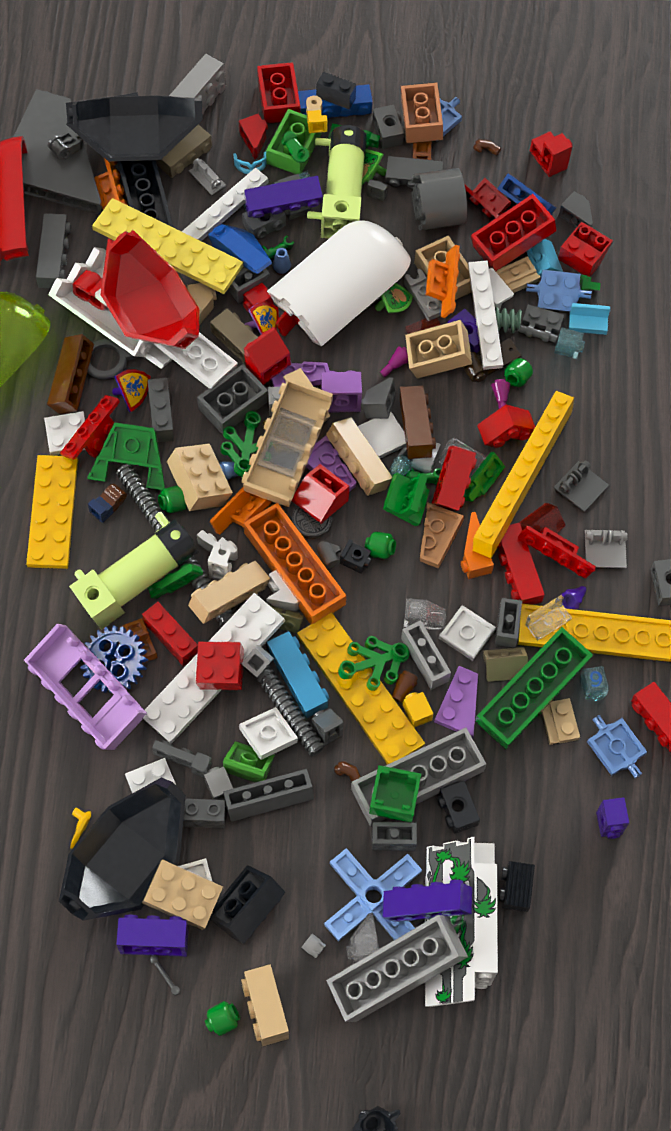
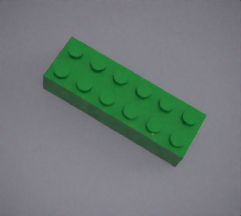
M561 627L476 716L475 722L506 750L588 664L593 654Z

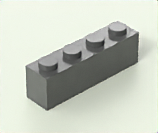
M44 213L36 273L38 288H52L57 278H66V272L63 269L64 265H67L68 260L67 254H65L66 249H69V238H67V235L71 234V222H68L66 214Z
M307 769L223 791L231 822L314 799L313 787Z

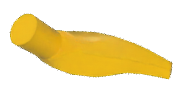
M78 808L73 810L72 815L78 818L79 821L70 845L71 849H73L86 829L91 818V811L84 813Z

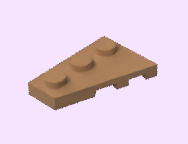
M427 502L420 562L439 568L464 521V515Z

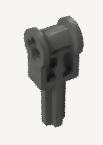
M68 130L61 135L52 137L48 142V148L55 151L59 160H65L71 154L81 149L80 143L84 140L76 133L73 134Z

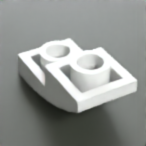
M201 530L197 534V542L204 549L211 552L217 539L211 533L207 534ZM222 537L218 541L221 543L219 554L225 555L226 550L230 548L231 555L229 560L235 561L238 559L236 545Z

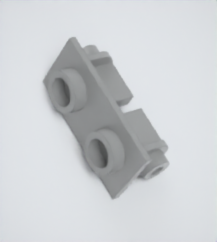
M197 158L193 161L194 167L189 172L211 195L226 186L202 159Z

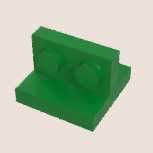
M399 473L393 474L383 510L414 526L420 525L430 491L425 485L427 477L420 474L409 479Z

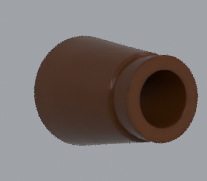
M406 670L399 674L392 694L393 699L402 703L406 699L405 697L416 687L418 677Z

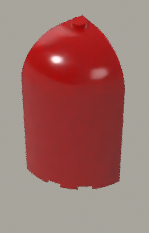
M23 136L0 141V261L2 259L8 261L13 258L29 256L26 243L22 154L28 153Z

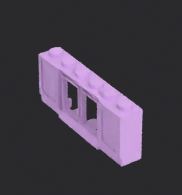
M56 624L24 659L29 665V671L40 677L42 680L41 684L55 694L54 698L69 709L67 711L72 718L79 720L82 724L81 728L87 734H91L96 739V745L103 750H115L147 714L124 686L66 625ZM82 659L95 675L73 697L62 685L61 681ZM101 680L114 695L92 718L79 702Z

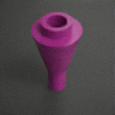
M397 347L388 364L380 371L384 378L392 370L409 362L407 348Z
M497 379L495 383L491 384L499 409L506 405L510 382H506L505 379Z

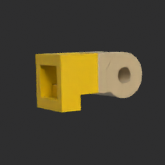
M310 96L306 100L309 133L327 132V115H321L322 99L318 96Z

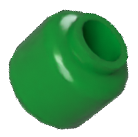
M522 358L514 359L504 371L506 381L515 387L524 386L533 375L532 366Z
M179 486L164 488L160 495H158L159 506L166 513L180 512L185 510L187 506L183 491Z
M376 531L366 538L365 548L371 551V557L388 559L395 553L396 540L393 539L390 533Z
M223 1001L208 1009L205 1024L210 1032L214 1031L217 1035L222 1036L238 1026L240 1015L233 1003L229 1004Z

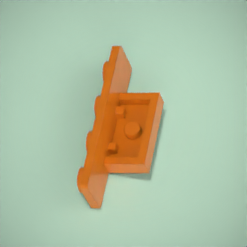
M105 159L108 172L94 177L102 208L104 210L112 198L128 205L123 197L125 194L124 188L119 182L121 179L120 173L115 167L117 161L108 162Z
M459 245L453 246L447 252L446 264L435 259L429 261L426 295L442 301L441 317L443 318L453 313L456 308L455 294L457 292L456 282L459 274Z
M243 486L210 520V523L219 535L232 522L244 527V522L264 511L272 501L245 492Z

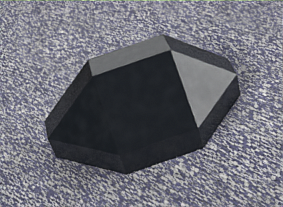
M162 95L121 96L66 103V125L108 162L162 160L203 120L202 98Z
M161 777L108 806L68 854L59 902L72 915L83 921L141 910L145 905L142 903L161 860L174 865L180 862L186 795L172 781Z

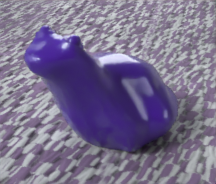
M581 586L575 589H567L561 593L559 597L560 607L577 610L582 602V598L586 594V587Z

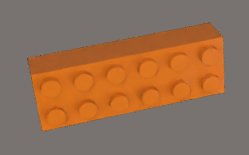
M278 502L244 522V534L271 571L276 570L298 600V608L310 624H314L331 612L334 613L346 605V594Z

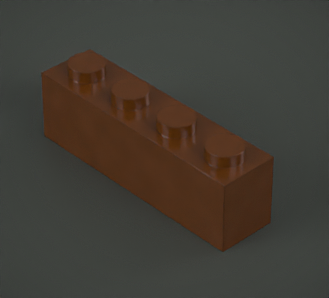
M83 334L65 337L47 402V405L58 414L78 410L94 343Z
M423 385L400 387L399 402L408 459L431 458L432 449H436L435 437H431V434H433V423L429 422L431 410L426 406L429 404L428 393H424Z

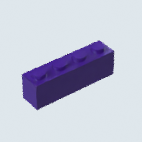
M318 176L244 190L248 217L253 216V218H260L268 213L273 215L280 214L283 210L288 209L296 211L304 206L316 207L322 203L323 198Z
M450 880L449 884L432 882L430 886L414 884L411 885V888L396 886L392 890L384 891L383 918L393 922L430 919L438 914L448 917L472 914V887L464 884L462 880Z

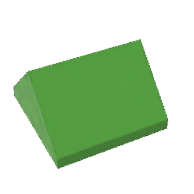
M235 741L224 758L223 767L228 774L256 783L267 779L275 754L260 760L251 746Z

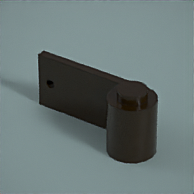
M510 338L500 343L503 367L510 364L514 359L522 357ZM471 352L472 364L463 366L472 382H481L488 375L501 369L483 370L481 354L477 355L476 352Z

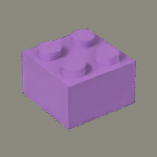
M352 370L346 372H322L321 390L333 394V401L328 412H361V372Z

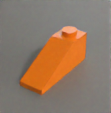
M476 512L471 513L463 561H461L462 571L467 573L468 579L491 574L494 566L491 558L473 551V538L480 527Z

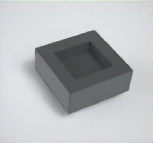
M370 179L367 185V196L384 202L387 196V185Z

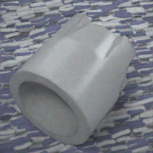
M312 933L301 948L317 958L326 945Z

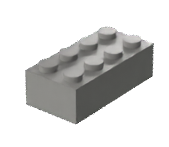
M205 54L169 96L202 98V114H204L206 108L211 106L218 94H221L225 89L224 63Z

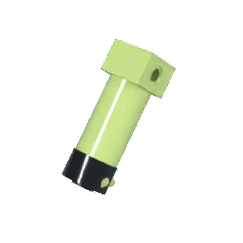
M352 125L336 127L332 130L330 139L315 138V145L329 146L326 194L323 197L322 212L308 211L307 213L308 219L321 220V238H330L345 225L360 221L361 189L367 135L362 129Z
M158 512L155 517L162 528L156 531L155 535L99 575L94 570H91L86 575L82 570L75 572L78 580L69 587L101 630L125 613L121 608L123 605L199 553L189 533L183 526L181 527L176 519L169 522L162 512Z

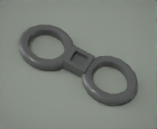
M111 339L96 340L93 342L92 354L100 348H112L118 352L120 360L115 368L107 371L97 370L89 363L87 373L96 379H112L124 371L129 360L138 357L133 356Z

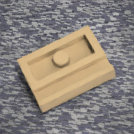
M528 256L496 271L513 293L526 288L527 283L535 284L541 280L540 275L537 274V270Z
M570 698L552 701L541 712L549 745L580 739Z

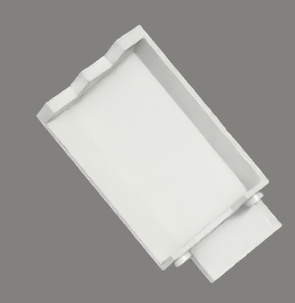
M94 247L86 264L75 263L68 278H57L48 295L133 356L145 357L162 369L172 358L151 342L125 337L108 307L104 311L97 309L89 302L83 301L73 294V283L85 270L96 272L103 278L106 250Z

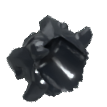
M377 1106L371 1110L361 1111L353 1131H397L398 1127L395 1120L401 1114L400 1110L397 1109L390 1112Z

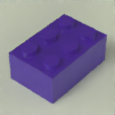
M125 915L124 918H119L116 945L120 954L187 957L189 935L187 920H183V918L178 916L169 917V920L160 919L159 916L154 915L147 916V919L138 918L137 915Z

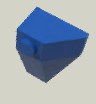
M221 224L208 234L214 248L243 261V267L257 274L272 264L255 236L244 229Z

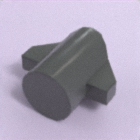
M322 541L317 544L316 555L326 569H330L340 563L337 554L342 550L338 545Z

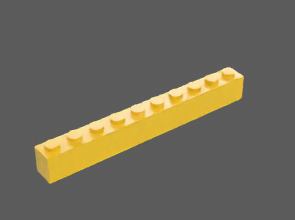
M558 391L554 393L473 538L474 552L492 558L569 419L573 409L574 397Z

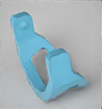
M264 152L262 159L252 164L237 159L236 153L233 154L234 166L244 174H249L258 164L262 163L257 168L259 171H262L267 165L266 152ZM240 164L247 166L249 169L242 168Z

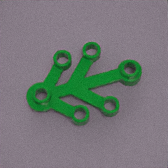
M254 411L248 412L244 419V424L247 427L244 442L232 426H227L223 432L224 438L232 440L242 455L240 458L233 450V445L230 442H223L220 452L231 458L234 462V472L243 477L245 471L249 472L251 467L249 465V457L258 450V447H256L257 443L252 444L254 430L259 426L261 417ZM270 442L268 449L273 447V442ZM266 452L265 457L267 459L263 460L270 462L271 454Z
M369 636L366 639L365 647L360 646L357 642H351L347 648L349 655L357 656L359 654L369 659L355 664L348 660L343 661L338 668V674L342 679H351L356 672L374 667L372 676L368 679L366 686L369 690L375 691L380 685L379 679L385 663L392 661L390 670L384 676V681L392 685L398 679L397 672L400 663L406 662L409 658V648L404 643L389 645L374 636ZM378 648L386 653L379 654L372 650Z

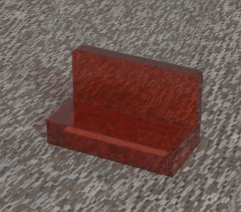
M544 503L519 522L522 530L530 526L540 533L544 527L555 533L565 527V522L558 507L549 503Z

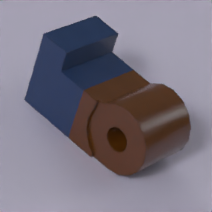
M111 484L97 499L93 498L88 503L89 512L103 523L124 502L127 493L116 484Z

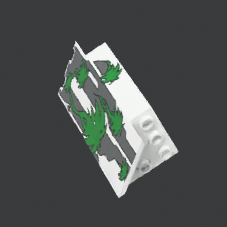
M474 837L467 838V842L452 841L443 843V847H427L425 886H430L432 882L449 884L450 880H462L464 884L472 887V914L449 916L468 958L424 982L425 1006L427 1007L474 1001L475 988L486 989L487 986H491L498 973L497 864H495L494 843H474Z

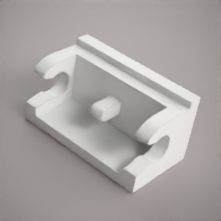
M215 541L208 559L209 577L220 580L232 570V564L228 563L231 550L228 548L225 555H220L221 543Z

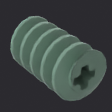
M498 307L495 308L498 332L501 327H503L505 333L511 328L513 334L516 329H520L521 310H518L515 315L514 309H511L509 314H507L506 308H503L501 313Z

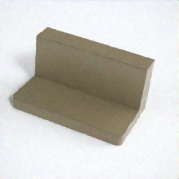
M524 647L483 651L488 682L511 680L528 663V655Z

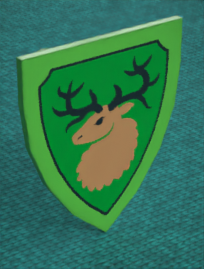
M366 149L362 185L365 182L369 183L376 172L381 176H385L387 170L378 165L384 155L383 153Z
M395 283L381 295L382 300L375 305V309L381 311L386 306L388 313L402 312L409 307L413 296L405 288Z

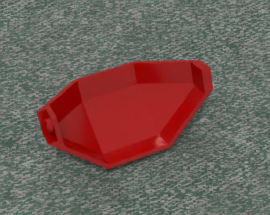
M134 230L130 233L124 231L115 241L108 238L100 295L125 337L186 349L199 337L200 309L176 270Z

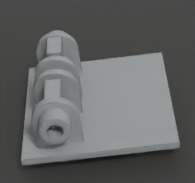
M585 530L586 561L595 565L596 568H627L625 543L627 541V533L623 530Z

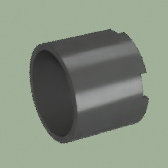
M459 168L415 173L412 175V183H415L412 192L415 220L420 221L421 225H418L420 231L466 224L467 199L463 176Z

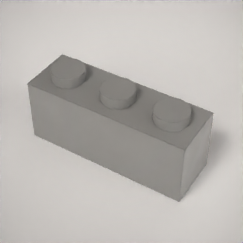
M421 620L402 629L401 639L409 648V653L429 688L432 690L449 682L451 671Z

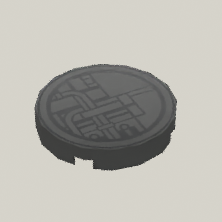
M297 506L293 511L292 523L302 536L308 537V539H317L329 531L332 524V515L320 523Z

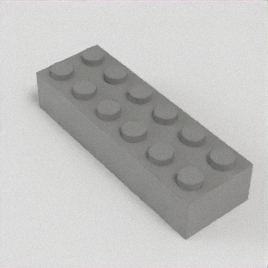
M465 727L385 767L421 773L416 804L439 794L441 788L466 781L484 772L486 762ZM377 770L351 783V790L370 827L373 822H381L387 819L386 817L369 814Z
M438 914L326 981L345 1022H357L468 958V955L449 917Z

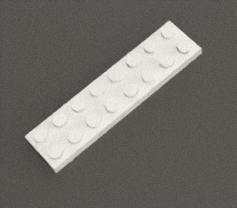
M100 288L95 293V298H97L100 302L107 306L100 295ZM200 332L199 337L186 349L153 343L211 389L235 370L238 365L234 359Z
M253 593L209 642H241L244 648L245 659L257 645L262 647L285 622V619ZM197 654L145 709L147 714L143 719L170 743L177 739L221 691L200 690L197 686Z

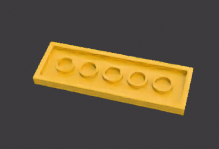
M37 455L26 563L29 568L68 569L78 457L72 460L63 456Z

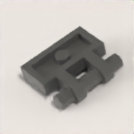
M528 304L522 324L528 325V327L521 325L519 332L526 334L527 337L534 336L541 338L544 342L551 341L556 343L558 335L551 334V332L559 334L564 314Z

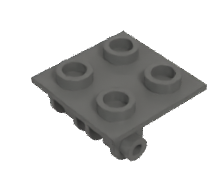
M586 460L584 462L578 461L553 487L583 512L609 486L608 483L590 470L589 467L591 465Z

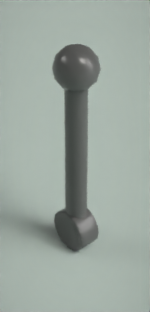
M152 955L150 962L159 969L171 987V993L178 995L180 988L171 981L159 963L158 956Z

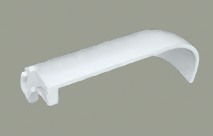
M355 221L337 231L267 292L279 308L283 309L290 316L294 314L300 320L298 324L313 343L323 346L394 285L409 268L411 258L403 247L402 242L383 227L369 221Z

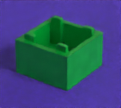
M378 765L369 814L412 823L421 773Z

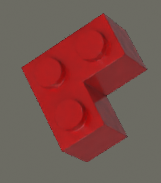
M550 131L532 139L530 152L548 177L568 168L572 143L563 133L554 137Z
M504 405L477 425L484 444L494 448L503 446L510 438L522 441L527 440L536 427L529 410L510 405Z

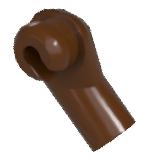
M478 139L473 146V149L479 153L482 152L483 148L496 156L501 152V147L490 140Z
M345 761L338 762V765L334 767L337 775L346 774L351 782L361 778L358 769Z

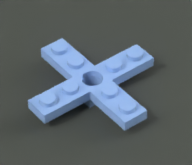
M347 848L330 861L333 869L356 894L353 900L324 923L325 927L338 942L371 914L394 940L415 929L409 921L393 922L383 918L384 891L392 890L396 886L405 887L422 872V869L409 854L404 856L377 880H373ZM370 890H377L382 898L377 903H371L366 899V893Z

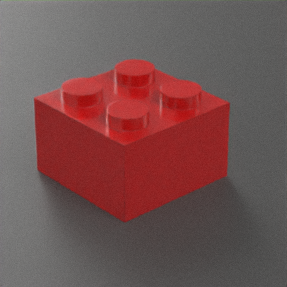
M198 642L196 684L200 690H242L243 665L241 663L244 660V648L241 642Z

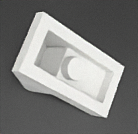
M277 571L271 572L268 585L274 594L266 599L267 604L284 610L297 611L299 609L298 600Z

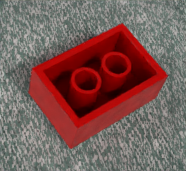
M293 62L257 66L263 118L266 123L281 122L288 109L300 113V101Z

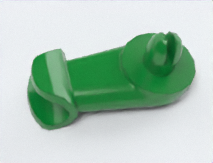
M286 132L281 143L287 146L295 162H306L309 158V151L297 140L298 137L294 132Z
M286 235L283 242L274 248L267 249L265 246H262L270 260H272L277 249L291 250L295 242L287 243L288 236Z
M410 467V469L407 468V475L405 477L412 479L422 474L427 477L426 484L434 483L437 485L441 469H435L434 473L415 472Z

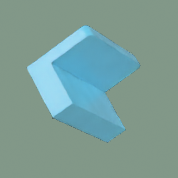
M544 239L526 251L540 277L542 276V270L563 272L551 241Z
M572 303L568 331L606 335L610 306Z

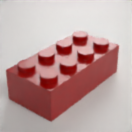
M532 194L471 235L472 244L484 261H488V266L496 272L556 232L555 219L536 196Z

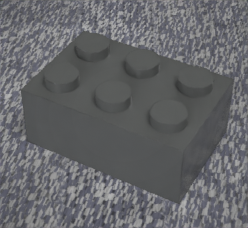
M242 364L220 380L212 389L209 388L197 397L198 409L223 435L224 429L227 426L235 427L245 419L248 412H255L268 402V390Z

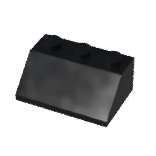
M247 865L216 902L209 920L233 939L244 944L261 922L266 919L274 906L280 902L286 892L271 876Z

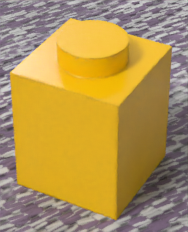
M414 692L405 697L403 708L414 728L432 721L433 712L423 692L418 694Z

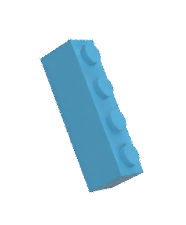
M288 631L267 641V650L274 658L273 661L303 715L308 718L318 711L328 708V700L330 698L326 689H321L318 684L320 680L317 673L309 668L310 662L307 655L300 652L298 639L296 636L292 637Z

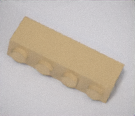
M347 418L332 423L326 436L366 495L369 496L386 490L392 480V476L353 419Z
M256 561L250 564L245 563L237 571L228 572L219 581L214 580L206 588H199L194 591L188 606L204 624L249 599L253 593L258 594L265 590L270 577Z

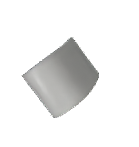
M436 443V449H432L431 458L413 459L411 467L423 473H431L441 444Z

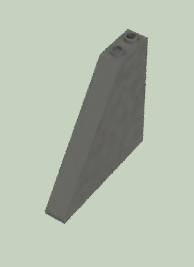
M36 89L13 136H23L28 153L22 154L24 193L100 215L103 211L102 203L84 142L80 143V150L71 154L65 160H59L55 151L48 148V142L52 137L61 135L68 130L75 134L66 125V103L71 102V99Z

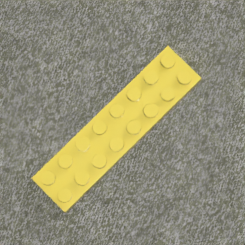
M113 198L92 225L94 231L114 241L124 231L130 233L134 230L177 272L222 294H225L243 267V261Z

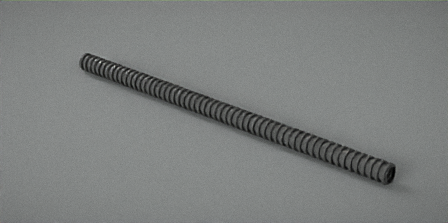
M125 464L121 466L116 472L117 477L123 482L126 490L129 491L133 500L136 501L139 509L142 510L146 519L149 520L155 532L158 531L162 526L155 516L158 512H162L164 516L165 513L158 503L155 502V498L152 497L148 488L142 483L139 475L132 469V465ZM195 556L181 565L191 563L202 568L195 559ZM203 569V575L191 581L195 590L199 588L204 589L212 582L208 579L209 577ZM231 609L216 617V621L220 622V627H223L234 615ZM268 665L255 678H258V682L262 683V688H266L265 692L269 693V698L276 704V708L280 709L279 712L283 714L284 719H287L286 722L294 730L295 735H298L297 737L298 740H301V745L305 746L304 749L306 751H309L308 755L315 756L324 749L325 744L321 743V738H317L318 734L313 732L314 728L310 727V722H306L307 718L303 717V712L299 711L300 708L298 706H295L296 702L292 701V696H288L289 692L285 690L284 685H281L282 682L278 680V676L274 675V670H270L271 666Z

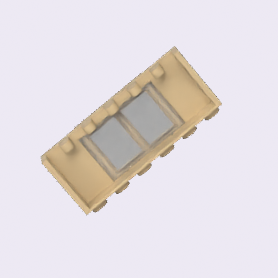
M288 378L286 384L282 383L280 387V398L278 401H274L271 409L273 415L271 419L267 418L264 425L265 434L259 437L256 445L258 447L257 453L252 454L249 465H251L249 472L245 471L241 483H244L245 492L275 503L278 502V504L287 507L291 504L333 401L332 393Z

